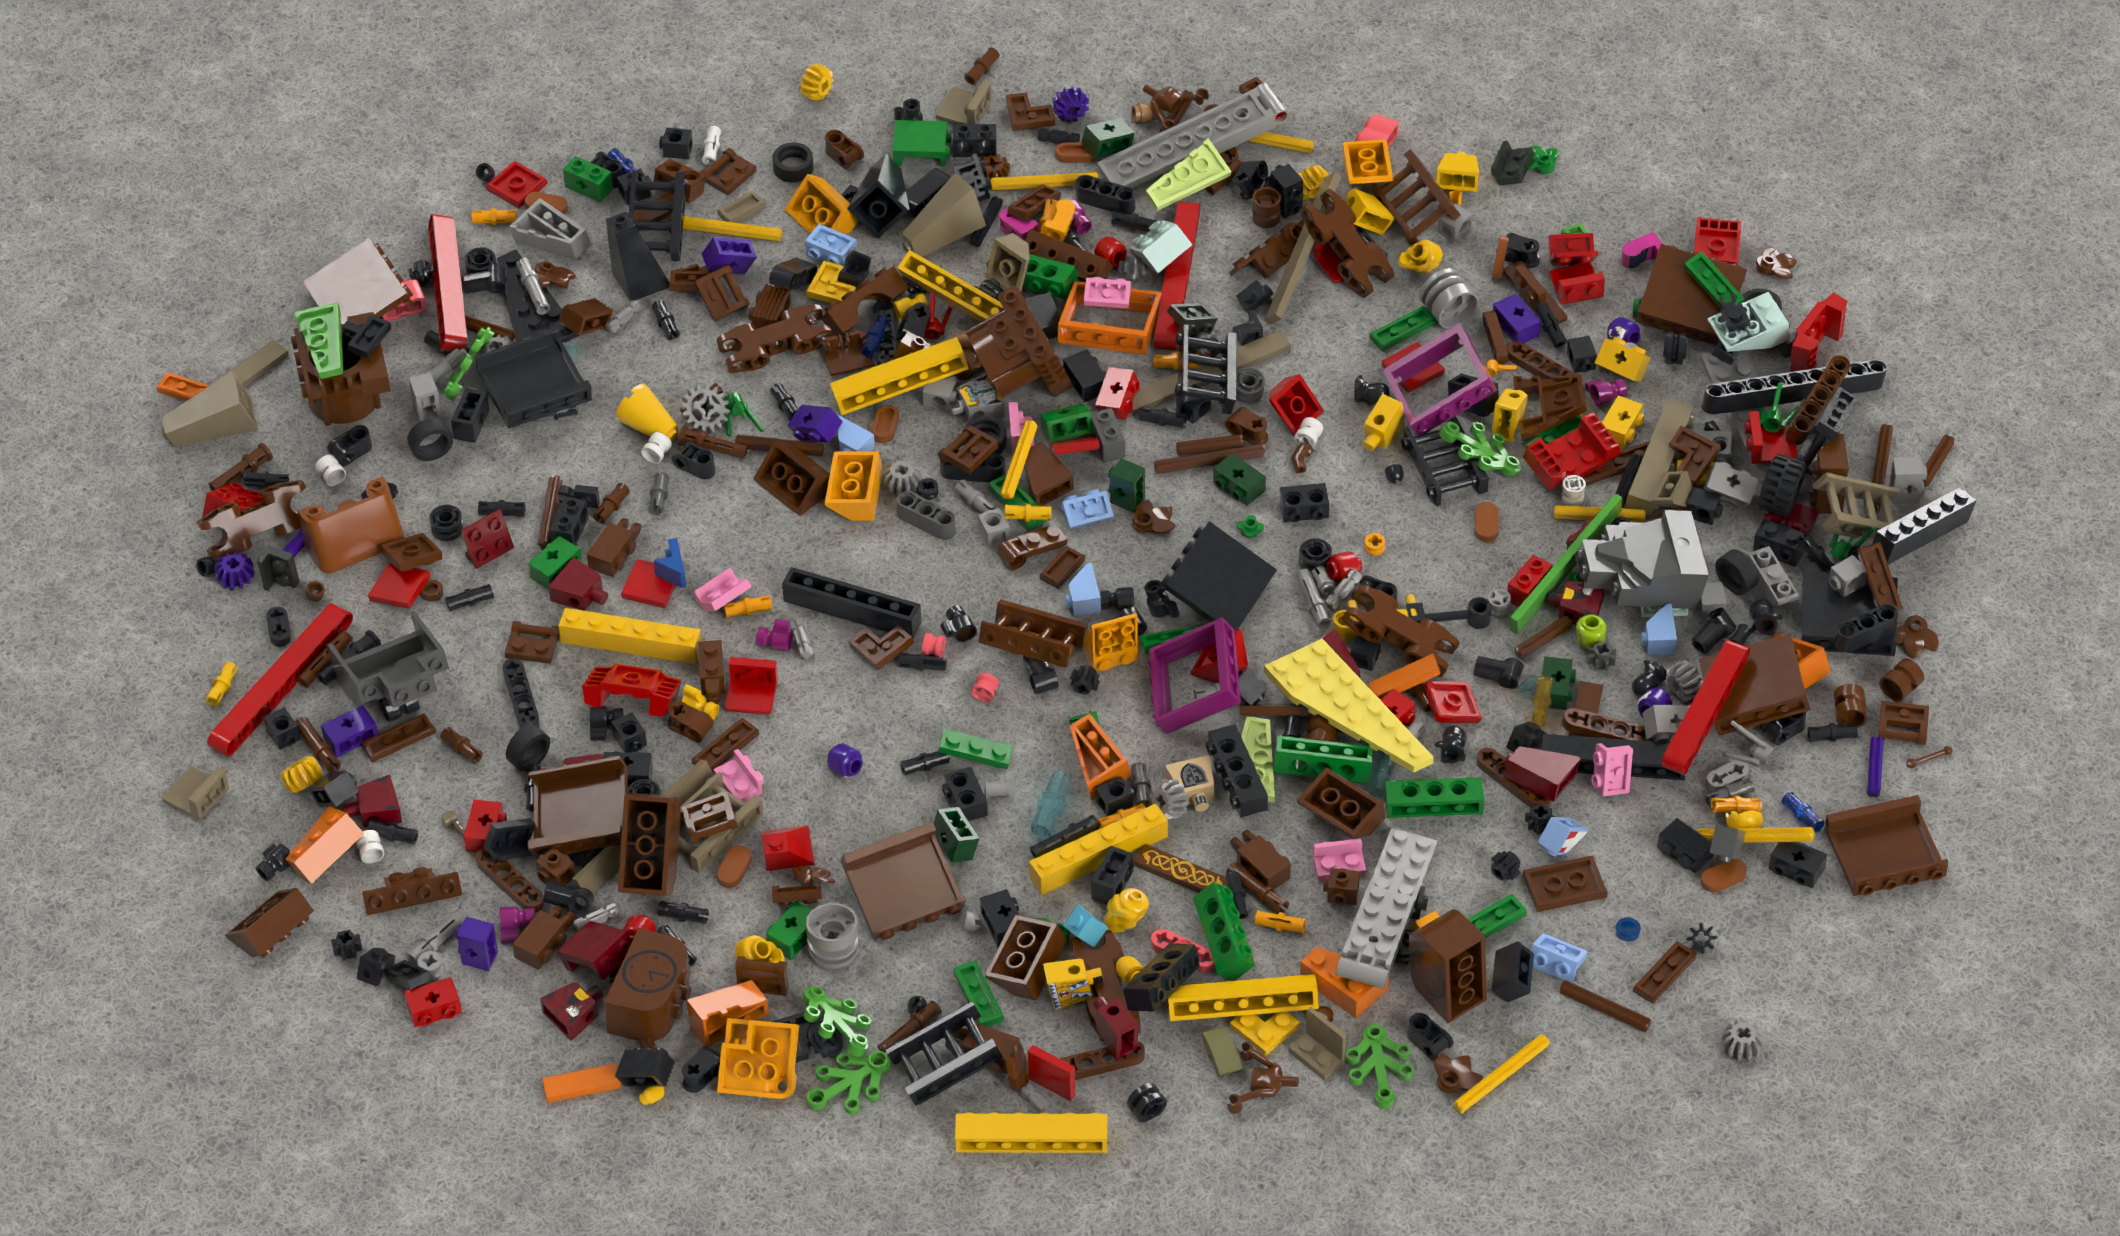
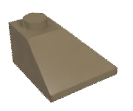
M1014 233L996 238L985 277L989 280L994 278L1000 282L999 287L1004 290L1017 286L1021 292L1029 263V244Z

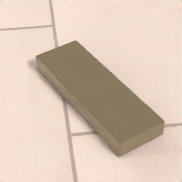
M272 340L226 374L233 371L245 388L289 356L288 350Z

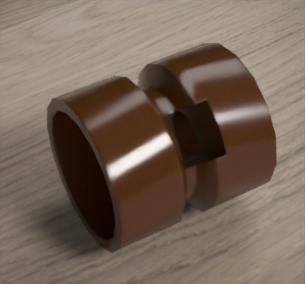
M1260 188L1253 194L1252 220L1254 224L1261 228L1275 227L1280 222L1281 195L1274 188Z
M1906 658L1895 665L1894 670L1887 672L1880 679L1879 685L1882 692L1894 702H1901L1924 681V674L1917 663Z
M1845 684L1838 687L1833 695L1837 724L1856 723L1857 728L1863 726L1867 722V709L1863 688L1856 684Z
M1317 714L1312 716L1309 721L1305 739L1336 742L1339 729L1330 725L1328 719Z

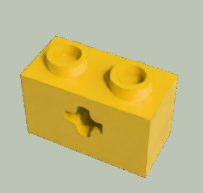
M1614 337L1613 340L1605 338L1595 363L1633 381L1641 382L1651 357L1645 355L1646 350L1635 345L1633 348L1625 346L1626 341ZM1622 355L1627 358L1626 362L1621 359Z
M1617 396L1602 423L1620 445V448L1624 449L1628 442L1631 443L1633 441L1636 428L1642 426L1645 415L1642 414L1643 404Z

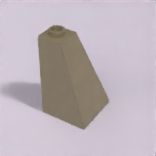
M952 175L902 233L905 241L902 245L905 252L907 253L911 250L924 257L985 227L986 224L974 188L959 175Z
M233 371L162 417L164 427L161 428L165 440H170L174 447L258 430L252 398Z

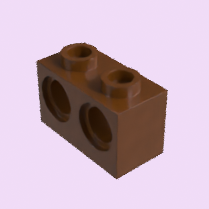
M668 159L655 168L653 182H672L676 178V172H685L687 179L686 203H691L703 194L706 175L672 159ZM663 191L674 197V193L671 191Z

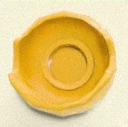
M1751 810L1737 814L1735 811H1731L1730 815L1725 813L1726 823L1730 828H1761L1763 825L1761 812Z

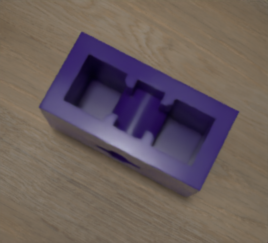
M713 237L701 254L708 271L714 272L730 265L733 270L732 273L745 274L757 258L750 240Z
M1517 294L1493 303V311L1495 310L1500 327L1512 342L1525 343L1539 337L1541 327L1539 317L1531 312L1527 303L1524 300L1522 301Z
M801 404L787 426L793 431V436L800 441L829 443L843 421L830 407Z
M363 705L321 725L323 739L331 746L336 758L360 747L362 741L378 735L377 725Z
M466 917L463 924L458 926L455 938L458 939V954H460L461 962L467 966L489 971L498 954L494 924Z

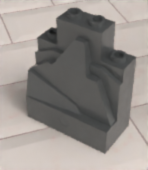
M1664 510L1662 518L1646 523L1620 522L1619 525H1605L1603 534L1599 535L1598 540L1582 539L1580 549H1577L1575 554V560L1580 565L1579 576L1580 579H1583L1585 588L1610 589L1611 595L1615 598L1616 606L1663 608L1666 604H1672V608L1698 609L1709 576L1691 511Z
M415 611L410 612L415 632L345 660L333 644L328 645L338 683L355 704L358 702L363 704L370 700H379L385 697L391 706L396 708L437 691L433 675L449 669L445 651Z

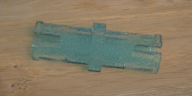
M1383 751L1380 752L1377 766L1372 771L1373 780L1369 788L1370 795L1377 797L1378 790L1380 791L1379 797L1384 795L1385 781H1389L1391 778L1390 770L1393 761L1390 760L1388 754L1384 758L1385 753Z

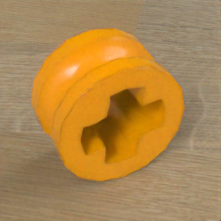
M1371 533L1365 537L1364 549L1368 554L1380 555L1384 552L1385 538L1381 534ZM1376 542L1378 546H1373L1372 543Z

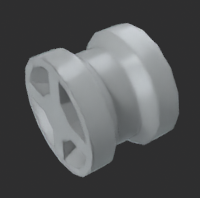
M1504 589L1490 591L1487 599L1491 603V616L1496 618L1506 616L1510 611V594Z
M426 951L419 956L418 966L429 971L431 977L429 982L436 981L442 977L444 968L442 957L439 953Z

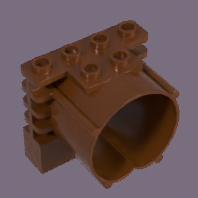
M1012 286L999 293L998 299L1004 310L965 331L1002 399L1040 377L1044 379L1054 397L1074 387L1036 316L1017 286Z
M374 312L348 316L347 320L360 325L364 324L370 315H375ZM341 324L343 374L321 379L303 333L299 332L298 328H295V336L291 337L293 350L298 349L294 356L296 365H301L300 368H297L299 381L304 382V384H300L303 399H308L311 411L315 416L323 420L326 426H330L332 423H352L365 418L375 408H381L379 394L391 391L381 343L369 358L348 351L350 339L343 336L342 327L344 324Z

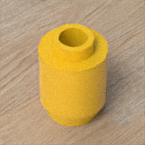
M1131 956L1121 957L1116 963L1117 975L1126 985L1144 968L1137 959Z

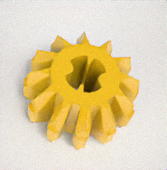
M810 64L808 69L804 70V75L801 77L802 81L799 84L801 87L800 93L812 101H823L825 95L828 96L829 90L832 88L831 84L834 81L832 78L833 72L821 64Z
M1311 165L1307 169L1304 168V171L1298 173L1303 179V200H1313L1317 195L1323 178L1328 176V173L1320 165Z
M309 756L288 766L282 771L280 777L285 788L290 793H297L319 780L323 772L318 761L313 756Z

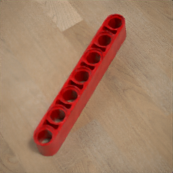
M1730 640L1725 641L1663 756L1662 767L1682 775L1688 772L1750 654L1749 647Z

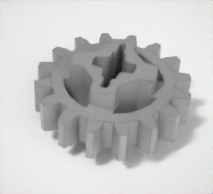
M706 384L703 389L700 385H697L695 391L689 389L688 395L683 396L682 401L685 403H682L679 408L685 410V412L680 416L681 418H687L685 425L692 424L693 431L697 428L700 429V432L707 429L711 434L714 432V427L719 430L722 427L721 423L727 421L724 415H728L730 412L729 409L725 408L729 402L722 400L725 395L724 393L719 395L716 393L717 387L709 390V384ZM701 396L699 401L692 402L695 397ZM718 416L715 421L709 423L710 417Z

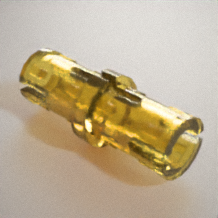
M1539 676L1537 678L1536 695L1532 699L1534 708L1531 722L1539 726H1546L1548 706L1551 705L1552 701L1550 699L1553 679Z

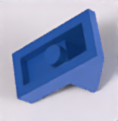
M677 538L668 539L669 549H665L666 558L654 560L655 575L676 586L685 588V571Z

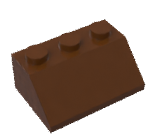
M1839 434L1835 441L1831 440L1818 451L1817 461L1813 462V473L1815 476L1811 477V489L1813 492H1809L1810 506L1814 505V509L1820 510L1819 514H1832L1827 492L1813 489V484L1825 473L1848 477L1849 466L1844 434ZM1837 494L1840 509L1843 512L1845 495Z
M775 440L753 479L798 515H802L826 498L830 473L793 444Z
M1327 767L1297 799L1299 805L1353 839L1371 835L1385 819L1383 802Z
M298 888L279 890L225 934V936L251 957H265L273 951L274 948L272 946L275 943L286 940L292 934L290 931L294 927L304 925L309 920L308 916L314 910Z
M1015 915L984 976L1014 996L1036 1001L1046 982L1043 964L1056 962L1067 939L1058 924Z

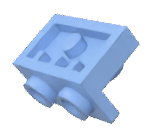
M818 224L805 240L806 255L813 260L827 261L845 266V259L857 246V239Z
M1092 490L1087 492L1086 496H1069L1064 499L1060 506L1061 512H1064L1069 530L1110 520L1114 517L1106 491Z
M1544 933L1532 944L1531 951L1534 953L1533 968L1569 982L1574 981L1576 971L1586 960L1588 953L1586 950Z

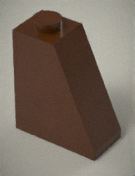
M1043 442L1031 446L1024 469L1033 501L1038 506H1044L1074 490L1073 474Z

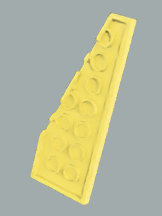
M1323 639L1264 665V673L1294 704H1302L1309 708L1308 712L1311 714L1323 716L1329 720L1328 723L1358 741L1360 739L1370 744V748L1375 751H1383L1390 756V760L1413 773L1433 764L1434 757Z

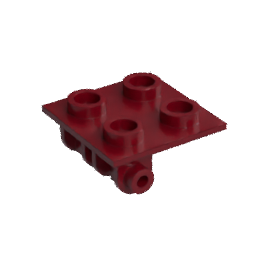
M1795 503L1792 512L1787 517L1769 512L1768 514L1765 513L1763 519L1765 518L1797 531L1810 534L1820 510Z
M501 509L461 530L468 548L465 556L469 561L472 560L475 569L515 548Z

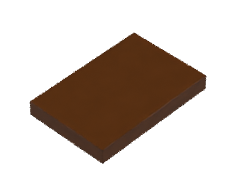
M1593 855L1523 870V877L1537 912L1607 898L1608 893Z

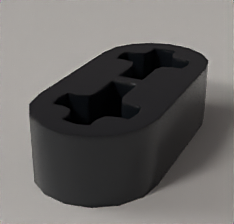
M273 607L268 610L266 615L270 641L274 646L283 647L291 641L288 614L282 607ZM276 616H280V622L278 623L275 621ZM277 631H282L283 637H278Z

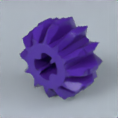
M1072 85L1070 89L1064 87L1062 92H1056L1057 97L1052 98L1053 111L1061 121L1066 120L1070 123L1072 119H1075L1078 122V117H1085V112L1089 110V99L1081 88L1076 89Z
M237 551L233 555L226 553L225 558L219 557L218 563L215 564V575L218 583H221L224 589L230 586L232 590L236 586L243 589L244 584H250L251 578H254L255 574L251 558H248L245 553L239 555Z

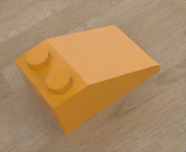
M1387 139L1343 142V164L1345 177L1349 184L1393 181Z

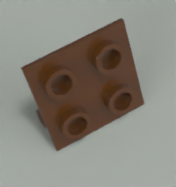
M858 329L857 331L849 332L850 336L845 332L843 338L841 334H838V338L835 335L821 340V348L831 376L875 366L865 340L867 339L865 330L861 331Z

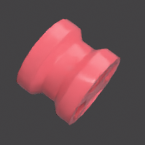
M926 633L922 643V653H925V656L934 655L935 657H942L946 646V636L940 635L936 637L932 633Z
M988 673L978 674L976 684L971 689L972 696L979 701L991 702L994 698V691L999 686L998 679Z

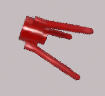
M931 292L930 317L924 334L926 339H938L940 335H944L945 326L953 309L951 305L948 307L943 321L940 323L939 319L934 317V292Z

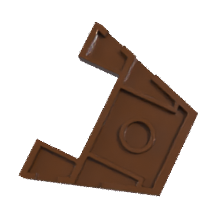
M1581 375L1553 376V379H1541L1540 376L1522 379L1521 376H1513L1515 390H1521L1526 394L1539 391L1542 410L1541 416L1519 420L1522 440H1527L1587 412Z

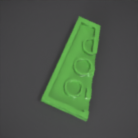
M338 302L294 312L321 379L343 374L341 313Z

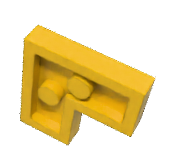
M823 261L807 289V297L831 304L833 302L839 304L843 301L841 297L851 290L855 293L856 287L839 282V272L844 266Z
M1277 1012L1266 1022L1255 1014L1240 1015L1230 1022V1028L1246 1041L1251 1042L1257 1050L1266 1056L1300 1028V1021L1288 1012Z

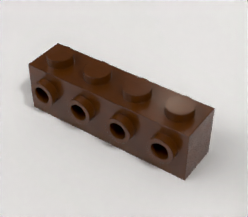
M1030 229L1025 240L1029 244V254L1076 266L1078 280L1081 282H1086V278L1094 277L1107 279L1113 268V265L1107 259Z

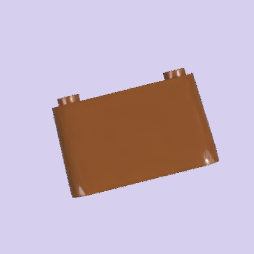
M383 476L372 480L366 485L368 498L329 514L317 505L298 511L305 547L322 572L334 573L380 554L381 544L404 538L403 529L388 483Z

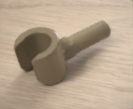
M448 811L441 814L442 823L445 828L453 825L464 837L465 829L458 822L455 812Z

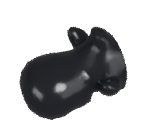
M1359 375L1354 381V402L1358 403L1361 400H1366V402L1372 405L1378 402L1382 394L1390 397V389L1385 383L1376 382L1369 384L1363 380L1362 375Z
M1758 599L1749 607V614L1755 621L1751 626L1752 633L1757 630L1764 635L1771 636L1775 634L1777 620H1781L1783 617L1780 614L1773 613V606L1770 601Z
M1648 659L1643 661L1645 665L1644 673L1636 677L1632 683V691L1637 697L1640 698L1651 688H1658L1659 683L1666 680V670L1659 662Z
M1449 726L1443 732V741L1436 742L1434 745L1441 748V761L1443 763H1457L1460 760L1464 762L1466 758L1464 753V746L1467 741L1466 732L1458 726Z

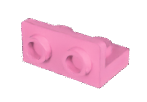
M1101 277L1086 278L1084 305L1129 309L1131 281L1103 279Z
M1018 402L1008 403L1012 455L1015 452L1025 421L1032 420L1030 416L1023 417V411H1018Z
M726 569L694 590V595L703 611H716L751 588L748 579L738 580L732 569Z
M1602 743L1596 744V752L1593 754L1594 774L1592 775L1591 782L1594 789L1602 796L1629 793L1633 749L1629 745L1607 748Z
M739 749L734 751L733 760L714 769V775L718 772L723 774L724 788L742 801L746 802L754 795L759 796L763 794L762 784H764V779L761 773L752 768L748 756H743Z
M1346 839L1344 841L1322 842L1313 845V860L1318 881H1324L1325 877H1329L1331 868H1345L1347 870L1360 871V876L1366 875L1361 839Z

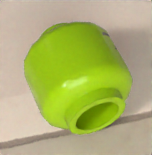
M1586 615L1580 618L1576 624L1575 639L1581 647L1589 649V647L1594 648L1598 642H1605L1607 628L1605 621L1596 615Z

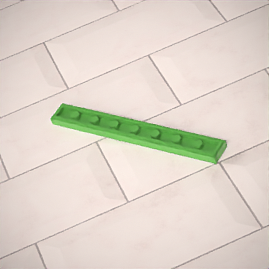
M1615 494L1609 499L1510 617V630L1517 635L1548 600L1549 592L1555 591L1578 564L1575 560L1576 550L1580 549L1582 539L1598 540L1599 535L1603 534L1605 525H1610L1621 513L1622 497Z

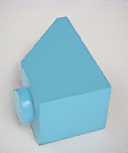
M1078 903L1063 922L1065 928L1093 947H1095L1108 929L1104 923Z

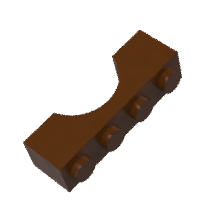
M894 266L888 270L884 267L874 275V280L871 282L869 279L865 280L858 286V291L855 293L852 290L841 297L842 302L839 304L833 302L824 309L826 313L821 317V320L825 325L830 326L833 336L837 335V338L838 334L843 336L845 332L850 331L860 322L858 307L861 301L872 299L892 302L909 288Z

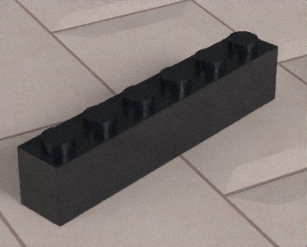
M1957 488L1878 530L1872 545L1881 543L1889 565L1967 523L1977 500L1970 496L1968 492Z
M791 567L782 583L784 602L890 632L896 626H900L913 639L922 622L921 604Z
M1543 734L1542 750L1581 758L1577 773L1594 774L1593 754L1596 752V744L1602 743L1607 748L1629 745L1633 749L1631 777L1685 781V775L1661 766L1663 756L1670 744L1667 742Z

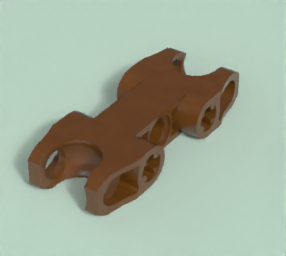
M1329 188L1320 195L1321 202L1326 209V214L1320 213L1313 205L1308 203L1299 210L1300 216L1312 238L1320 245L1328 242L1342 262L1338 265V272L1346 284L1358 295L1366 298L1374 291L1367 273L1370 272L1380 281L1387 283L1394 277L1393 269L1386 255L1375 242L1365 244L1352 226L1356 222L1353 210L1346 201Z
M812 304L786 310L780 315L779 322L758 329L751 323L737 326L720 335L716 341L720 352L739 351L726 359L729 373H738L763 368L769 363V356L793 349L794 353L800 355L814 351L822 346L821 340L833 335L828 325L812 326L820 322L823 316L821 306ZM817 312L815 315L807 317L809 313ZM827 333L822 338H816L820 334ZM727 340H734L729 344L723 345ZM742 361L740 365L732 366L734 363Z
M295 480L277 483L260 492L263 502L243 510L239 509L236 502L229 503L214 509L199 519L196 523L201 530H208L214 527L222 529L223 535L220 542L209 547L207 550L209 557L213 559L226 556V553L233 555L236 551L237 553L246 551L253 546L250 539L251 536L270 528L274 529L277 536L299 529L301 527L299 512L292 511L290 503L294 495L306 489L304 481Z
M1359 585L1353 598L1365 608L1366 612L1354 607H1348L1341 618L1343 622L1357 635L1369 642L1379 643L1384 639L1405 651L1403 659L1407 664L1433 654L1437 665L1440 667V675L1438 677H1442L1449 665L1435 650L1453 655L1460 644L1457 638L1443 626L1430 619H1422L1418 623L1397 611L1398 602L1385 592L1369 586ZM1361 593L1367 594L1371 599L1364 597ZM1349 616H1353L1359 621H1354ZM1443 640L1448 641L1452 646L1445 644Z
M1111 930L1105 931L1104 945L1096 950L1084 947L1081 939L1078 937L1071 938L1073 959H1083L1086 971L1101 967L1104 982L1092 984L1095 997L1085 999L1090 1024L1096 1031L1100 1041L1104 1040L1096 1028L1094 1001L1103 996L1106 997L1108 1002L1119 999L1127 1009L1124 992L1116 972V963L1121 957H1124L1120 943ZM1129 1011L1138 1022V1033H1141L1139 1011Z

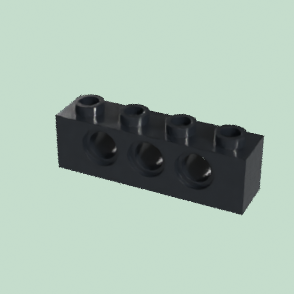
M1236 724L1208 731L1206 749L1208 755H1213L1214 757L1213 762L1217 774L1221 773L1222 775L1221 781L1224 790L1230 793L1229 799L1232 808L1237 809L1240 818L1268 810L1267 792Z
M1169 943L1123 988L1128 1011L1154 1012L1200 967V958L1195 944Z

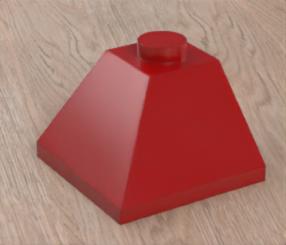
M1300 374L1284 378L1270 391L1269 402L1293 437L1300 429V425L1305 418L1311 417L1316 419L1324 411Z
M1237 629L1234 630L1239 671L1242 667L1246 668L1248 666L1242 631ZM1216 643L1202 650L1190 672L1192 676L1219 683Z
M809 825L761 831L766 871L814 865Z

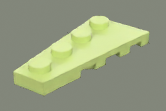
M1208 138L1197 150H1193L1185 160L1175 165L1172 171L1162 176L1146 190L1145 195L1154 209L1158 211L1229 177L1231 170Z
M1246 716L1241 737L1267 792L1268 802L1275 803L1270 720Z

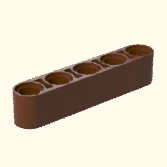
M1836 355L1831 359L1786 432V438L1792 444L1800 445L1805 442L1842 383L1851 366L1846 357Z

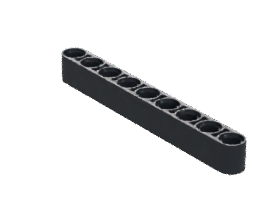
M1880 360L1850 363V369L1839 386L1850 394L1881 389L1887 365ZM1826 367L1710 384L1706 386L1701 408L1704 412L1715 415L1773 406L1779 382L1782 383V389L1778 405L1801 402L1802 399H1807Z

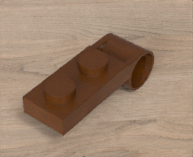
M1055 524L1003 542L998 547L997 554L1010 570L1014 571L1022 567L1029 557L1067 545L1068 538Z

